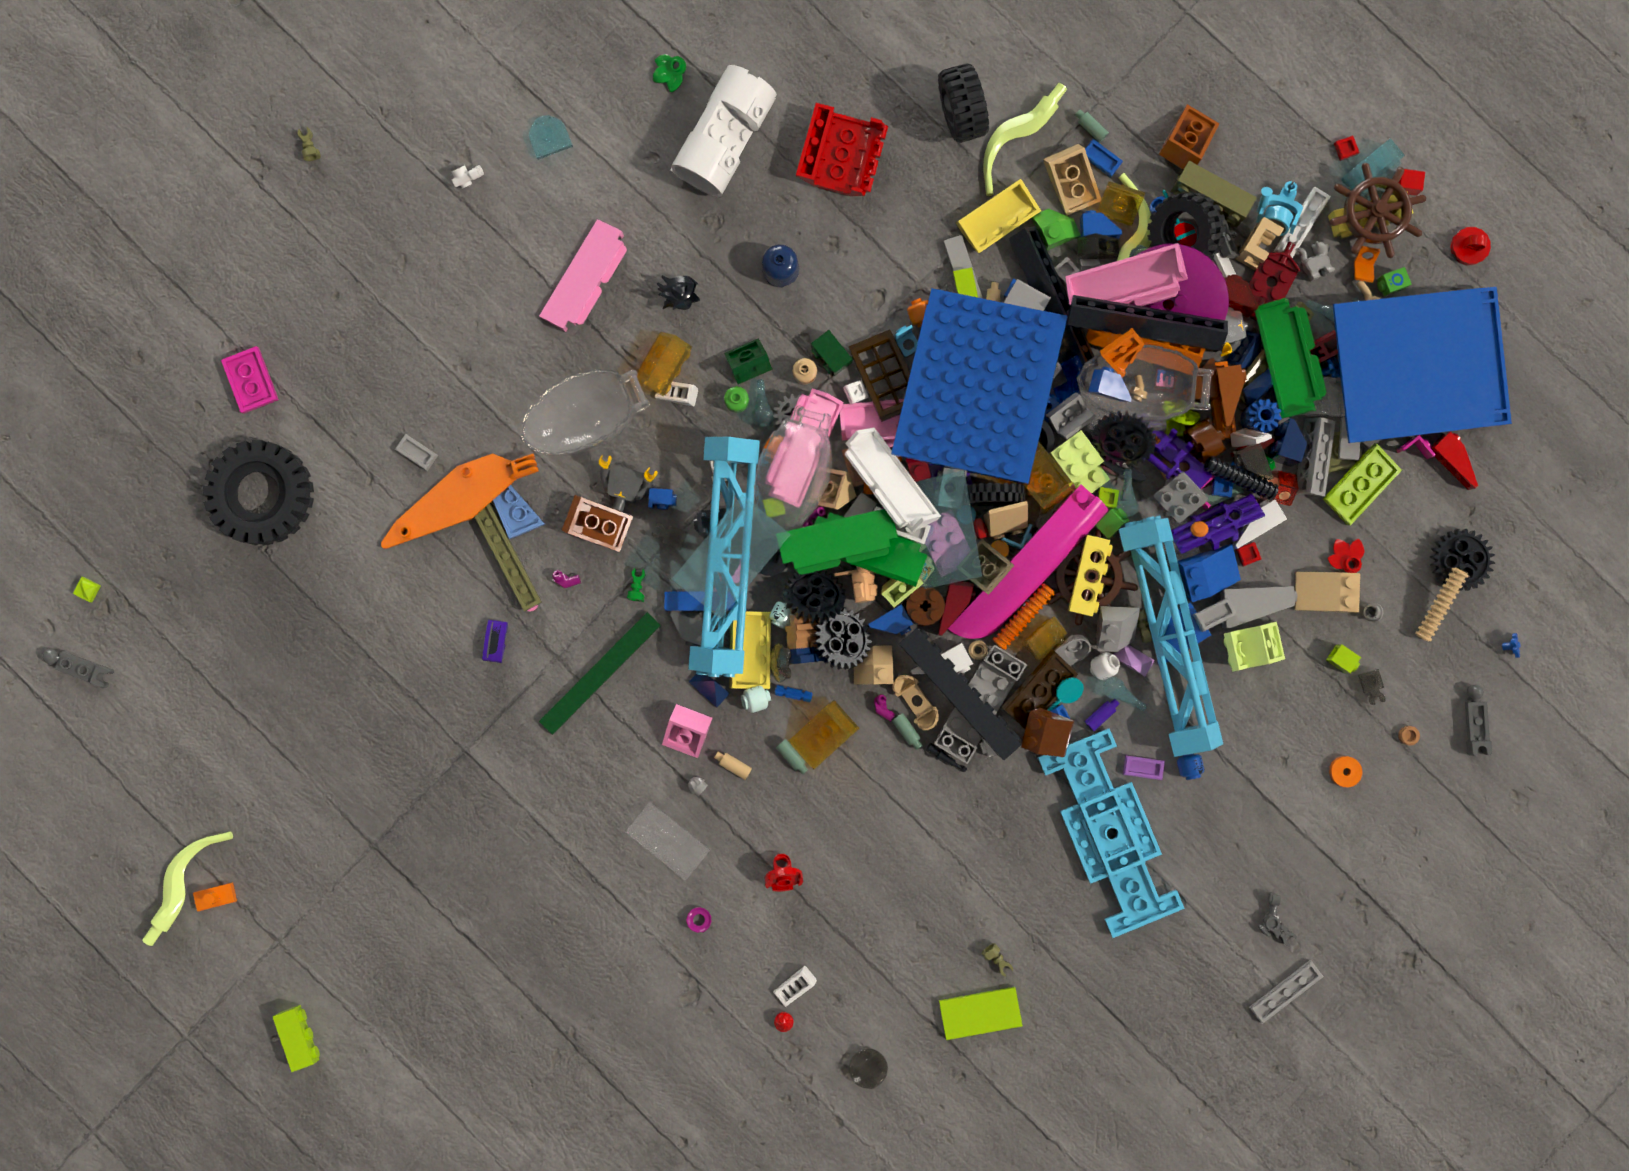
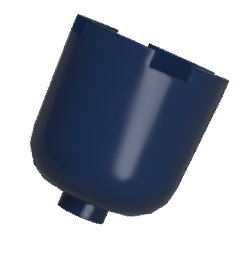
M781 244L774 245L767 249L763 255L762 273L769 284L774 287L783 288L797 279L799 263L796 253L790 247Z

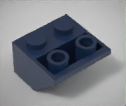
M1290 418L1276 427L1274 431L1276 438L1274 443L1270 445L1268 454H1270V458L1275 462L1291 467L1302 462L1307 442L1295 419Z

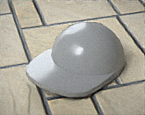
M1071 635L1054 651L1071 666L1089 655L1091 644L1083 635Z

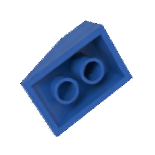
M1232 544L1219 547V549L1214 551L1210 550L1178 560L1185 594L1191 602L1211 597L1241 580Z

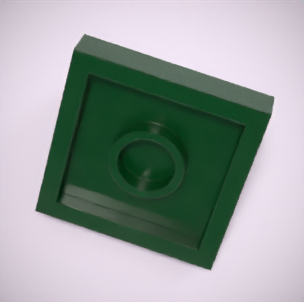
M759 338L724 353L738 385L773 370L769 357Z

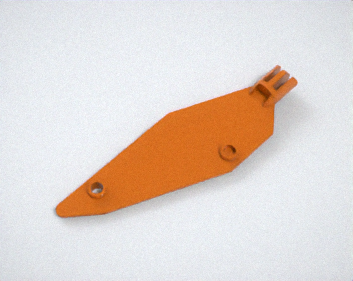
M490 454L457 466L396 520L382 540L381 547L388 549L474 518L515 480L539 472L538 467H536L537 463L534 454H529L512 461L495 454Z

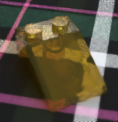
M1038 442L1029 484L1022 485L1025 486V489L1041 509L1047 513L1076 490L1070 478Z
M833 700L796 733L789 742L814 770L860 728L838 703Z

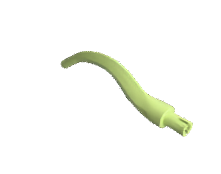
M1058 83L1050 95L1044 96L1032 111L1009 119L1001 124L993 133L988 142L983 163L986 196L994 194L991 170L1000 148L1009 140L1034 134L1047 123L1058 109V101L1067 91L1063 84Z
M1125 173L1119 179L1136 201L1139 225L1135 234L1121 247L1117 261L1133 257L1141 251L1148 249L1151 244L1147 235H1150V230H1147V227L1152 222L1150 219V209L1140 191Z
M232 832L197 840L185 847L173 858L164 876L162 906L151 920L152 927L142 939L145 944L153 946L163 931L167 932L177 918L185 900L184 872L189 861L204 847L233 839Z

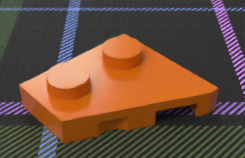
M1130 329L1102 349L1100 353L1121 377H1124L1126 374L1125 369L1129 363L1132 364L1137 353L1143 348L1144 342L1133 329Z

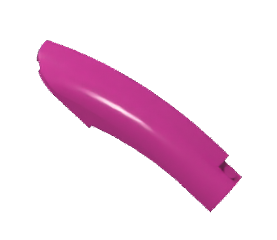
M1080 484L1010 560L1014 566L988 595L982 590L951 624L948 630L955 635L968 639L983 638L996 632L1108 512L1106 505Z

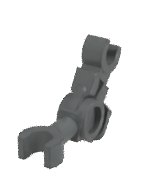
M1269 893V913H1266L1263 924L1258 925V927L1268 937L1271 936L1268 931H1272L1277 939L1281 937L1282 943L1290 947L1287 937L1292 936L1296 939L1297 936L1292 931H1287L1288 928L1284 926L1277 915L1281 896L1276 893Z

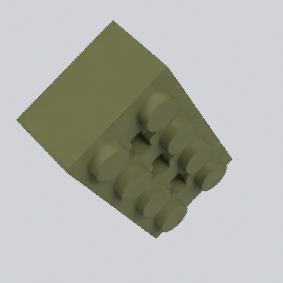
M1191 161L1181 171L1170 191L1174 193L1173 195L1194 192L1195 194H1204L1205 198L1210 197L1214 200L1213 205H1219L1221 208L1219 213L1220 215L1224 214V221H1227L1228 226L1236 228L1247 217L1257 197Z

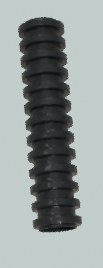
M1210 456L1204 464L1205 472H1209L1212 475L1215 474L1216 477L1220 476L1221 479H1225L1227 482L1230 481L1232 484L1236 483V486H1241L1243 489L1246 488L1247 491L1256 493L1259 496L1262 495L1263 498L1273 500L1278 493L1277 484L1268 482L1266 479L1257 477V475H1252L1250 472L1247 473L1246 470H1242L1239 467L1236 468L1235 465L1231 466L1230 463H1226L1224 460L1215 459V456Z

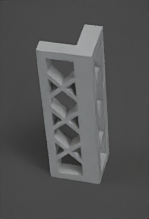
M1322 417L1305 419L1303 437L1307 442L1302 462L1298 463L1294 494H1310L1325 497L1336 421ZM1311 423H1315L1314 431L1311 433ZM1312 442V449L1308 452V445ZM1309 461V468L1305 470V464ZM1306 480V489L1302 490L1303 482Z

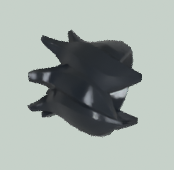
M662 275L661 277L667 285L657 283L658 290L662 292L658 295L666 298L662 309L673 307V310H687L692 306V303L700 301V298L694 293L698 283L690 276L667 278Z

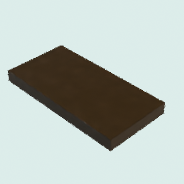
M1051 650L1001 708L1020 726L1026 729L1030 711L1037 708L1048 710L1057 699L1056 690L1059 684L1065 679L1076 678L1078 673L1058 653Z

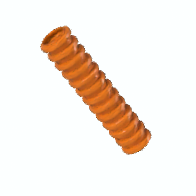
M1042 583V587L1037 589V593H1033L1034 596L1029 598V602H1025L1026 605L1021 607V611H1017L1018 614L1013 616V620H1009L1010 623L1005 625V629H1001L1002 632L997 634V638H993L994 642L1001 649L1006 650V646H1010L1011 641L1015 640L1014 637H1018L1019 632L1023 631L1022 628H1026L1027 623L1031 622L1030 619L1035 618L1034 615L1039 613L1038 610L1043 609L1042 606L1047 604L1046 601H1050L1051 596L1055 595L1048 585Z

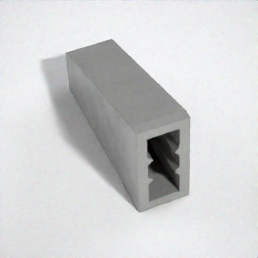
M1294 586L1224 589L1220 591V601L1229 597L1237 613L1236 616L1222 622V629L1232 628L1295 606L1297 592L1294 590Z

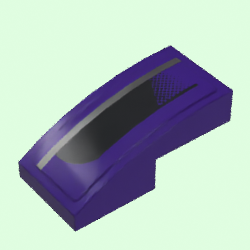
M488 620L483 648V661L502 663L506 646L507 622Z

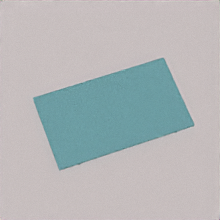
M962 470L917 481V485L941 515L938 520L928 524L931 526L925 544H921L919 552L927 554V559L921 573L924 589L982 577L965 471Z
M742 494L672 579L721 619L791 534Z

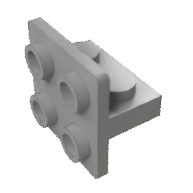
M1074 393L1046 414L1052 431L1064 439L1074 436L1077 431L1096 418L1095 414L1086 408L1078 393Z
M1183 471L1176 477L1172 476L1169 480L1166 479L1165 486L1154 494V498L1178 523H1181L1208 501V497Z

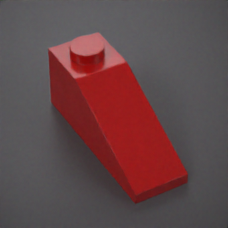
M1451 431L1443 434L1431 446L1432 451L1435 453L1434 457L1467 490L1475 489L1478 483L1461 438Z

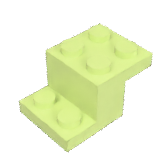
M1082 430L1049 453L1060 468L1056 471L1071 493L1080 484L1090 493H1093L1110 480L1100 466L1104 460Z
M1277 622L1224 633V645L1228 650V663L1232 668V672L1267 665L1285 659Z

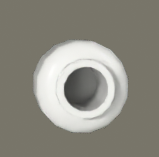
M1104 652L1094 657L1090 663L1092 675L1099 680H1106L1115 676L1120 667L1118 658L1109 652Z

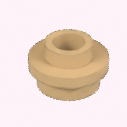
M974 641L970 644L968 652L973 659L980 660L987 655L988 648L984 642ZM975 647L981 648L980 654L975 653Z

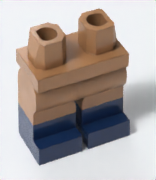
M797 614L790 615V626H785L789 665L824 661L825 657L819 658L821 652L815 651L818 645L812 644L816 640V637H813L812 634L817 632L813 626L819 624L816 620L811 624L810 619H807L805 624H803L802 616L797 619Z

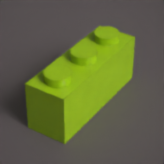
M301 1005L274 1015L273 1020L291 1072L308 1067L319 1061V1049L314 1045L313 1032L310 1027L308 1028L306 1022L307 1015L305 1010L301 1008Z

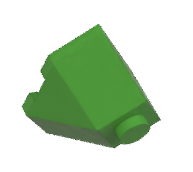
M1047 209L1032 217L1033 223L1037 227L1047 250L1081 237L1074 219L1059 212Z

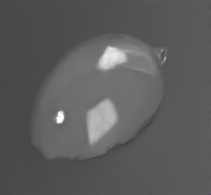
M1144 345L1141 351L1137 353L1132 364L1129 363L1125 369L1126 374L1122 379L1128 391H1130L1132 386L1136 387L1134 377L1141 375L1144 391L1147 392L1146 400L1142 399L1141 402L1132 399L1131 402H1120L1088 392L1094 369H1102V367L1112 368L1101 356V353L1086 362L1080 375L1077 377L1081 395L1093 407L1108 414L1113 412L1115 415H1117L1119 410L1122 415H1125L1126 411H1128L1129 416L1136 413V418L1143 417L1142 422L1144 423L1147 421H1167L1185 414L1190 409L1209 410L1211 406L1209 404L1210 384L1214 370L1198 368V365L1193 360L1176 350L1165 349L1155 345ZM1197 375L1203 376L1201 403H1195Z
M599 369L567 377L546 390L540 396L541 399L535 405L530 406L522 421V441L532 451L549 456H573L599 448L620 435L631 422L635 413L650 406L649 400H646L638 381L637 371L631 370L620 375L613 370L602 371ZM629 380L633 386V389L639 401V403L635 404L633 396L626 384V382Z
M798 405L794 410L792 419L786 418L782 421L778 430L773 431L769 437L771 439L767 448L763 449L754 484V496H756L757 503L754 509L759 524L770 534L801 528L820 503L830 482L833 462L831 441L827 434L831 423V415L828 413H817ZM803 417L820 421L819 427L803 423Z

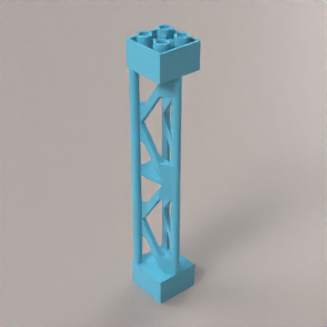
M705 437L703 460L714 461L702 640L701 646H690L689 670L696 671L698 675L735 677V674H743V643L759 440L736 437ZM737 464H748L746 493L742 492L736 480ZM724 478H726L728 481V489L724 481ZM721 489L727 507L726 513L718 526ZM735 495L742 511L733 523ZM740 527H744L742 555L730 554L732 538ZM724 529H725V534H724V536H723L722 538H720V536L722 535V533H723V531H724ZM730 558L741 559L739 586L735 585L729 573ZM714 582L720 597V604L711 619ZM729 589L735 605L726 617L727 592ZM737 620L735 649L725 648L724 634L732 621ZM717 622H718V629H717L715 632H713V630H714V628H715V626H716V624H717Z
M1153 516L1140 521L1125 523V527L1120 528L1119 533L1124 552L1131 551L1175 730L1169 734L1174 757L1213 750L1223 745L1218 721L1216 720L1179 570L1168 518L1161 519V516ZM1162 543L1165 544L1171 571L1168 570ZM1154 545L1159 564L1141 548ZM1143 567L1166 590L1157 620L1155 619ZM1177 604L1180 605L1186 631H1183ZM1172 615L1176 633L1164 636ZM1185 636L1188 637L1193 662H1191ZM1177 638L1181 654L1166 640ZM1165 658L1188 681L1179 712ZM1199 695H1202L1208 723H1206ZM1194 706L1198 725L1186 727Z

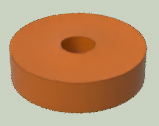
M1341 756L1331 763L1329 774L1332 781L1338 786L1353 787L1361 780L1362 767L1356 759ZM1345 768L1348 769L1347 775L1343 774V770Z

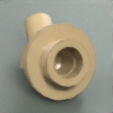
M1136 375L1134 377L1136 387L1132 386L1129 394L1133 400L1141 402L1142 399H1147V392L1144 391L1142 376Z

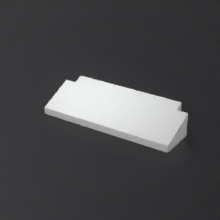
M875 428L857 430L845 443L849 448L844 453L899 528L907 526L913 533L941 517L899 459L891 454L892 450Z

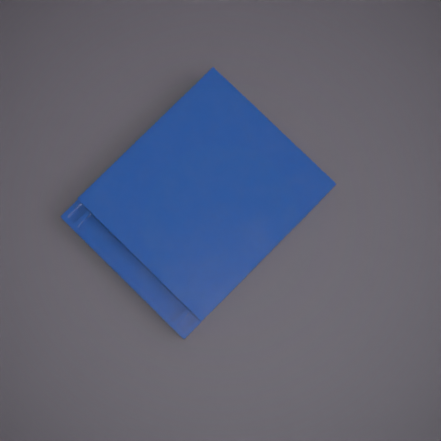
M1497 287L1333 304L1348 443L1512 424Z
M931 288L891 454L1028 485L1068 316Z

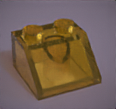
M1052 616L1045 620L1021 644L1036 660L1044 659L1055 645L1058 647L1066 640L1064 636L1067 632L1057 618Z

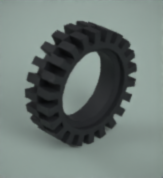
M979 483L965 486V504L1008 506L1025 502V486L1021 484Z

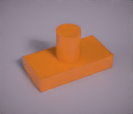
M233 882L193 893L197 912L237 901Z

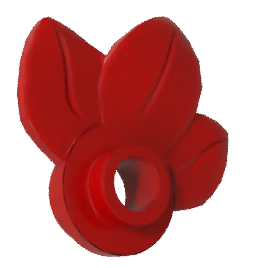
M1336 539L1333 545L1334 555L1328 557L1329 563L1332 567L1343 569L1346 573H1357L1362 566L1360 559L1365 553L1361 540L1356 539L1349 545L1343 540ZM1349 561L1354 563L1353 568L1349 567Z

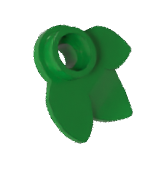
M667 54L658 56L655 59L658 68L653 73V82L667 83L669 91L674 92L682 84V74L686 70V62L679 56L670 57ZM678 62L679 67L674 69V64Z

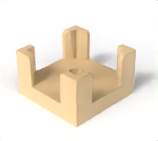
M1263 217L1253 228L1239 251L1240 256L1235 259L1256 270L1259 262L1263 263L1269 255L1267 251L1258 246L1261 242L1269 246L1276 236L1281 235L1284 228Z

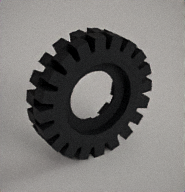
M252 440L250 443L247 441L236 443V448L228 447L222 451L224 456L222 458L216 457L211 463L214 466L213 471L207 470L205 480L209 481L208 486H203V496H206L208 500L203 502L205 510L211 512L212 515L209 518L215 526L220 527L219 531L226 536L232 537L233 540L253 545H271L275 541L282 542L288 539L287 535L290 533L295 534L301 528L299 526L300 522H306L310 515L307 513L308 507L312 508L314 498L310 497V492H314L313 482H310L308 479L311 475L308 469L302 465L303 461L297 455L292 454V451L272 442ZM254 472L269 474L274 478L279 488L276 504L269 511L260 514L247 511L238 500V487L241 481L247 475Z

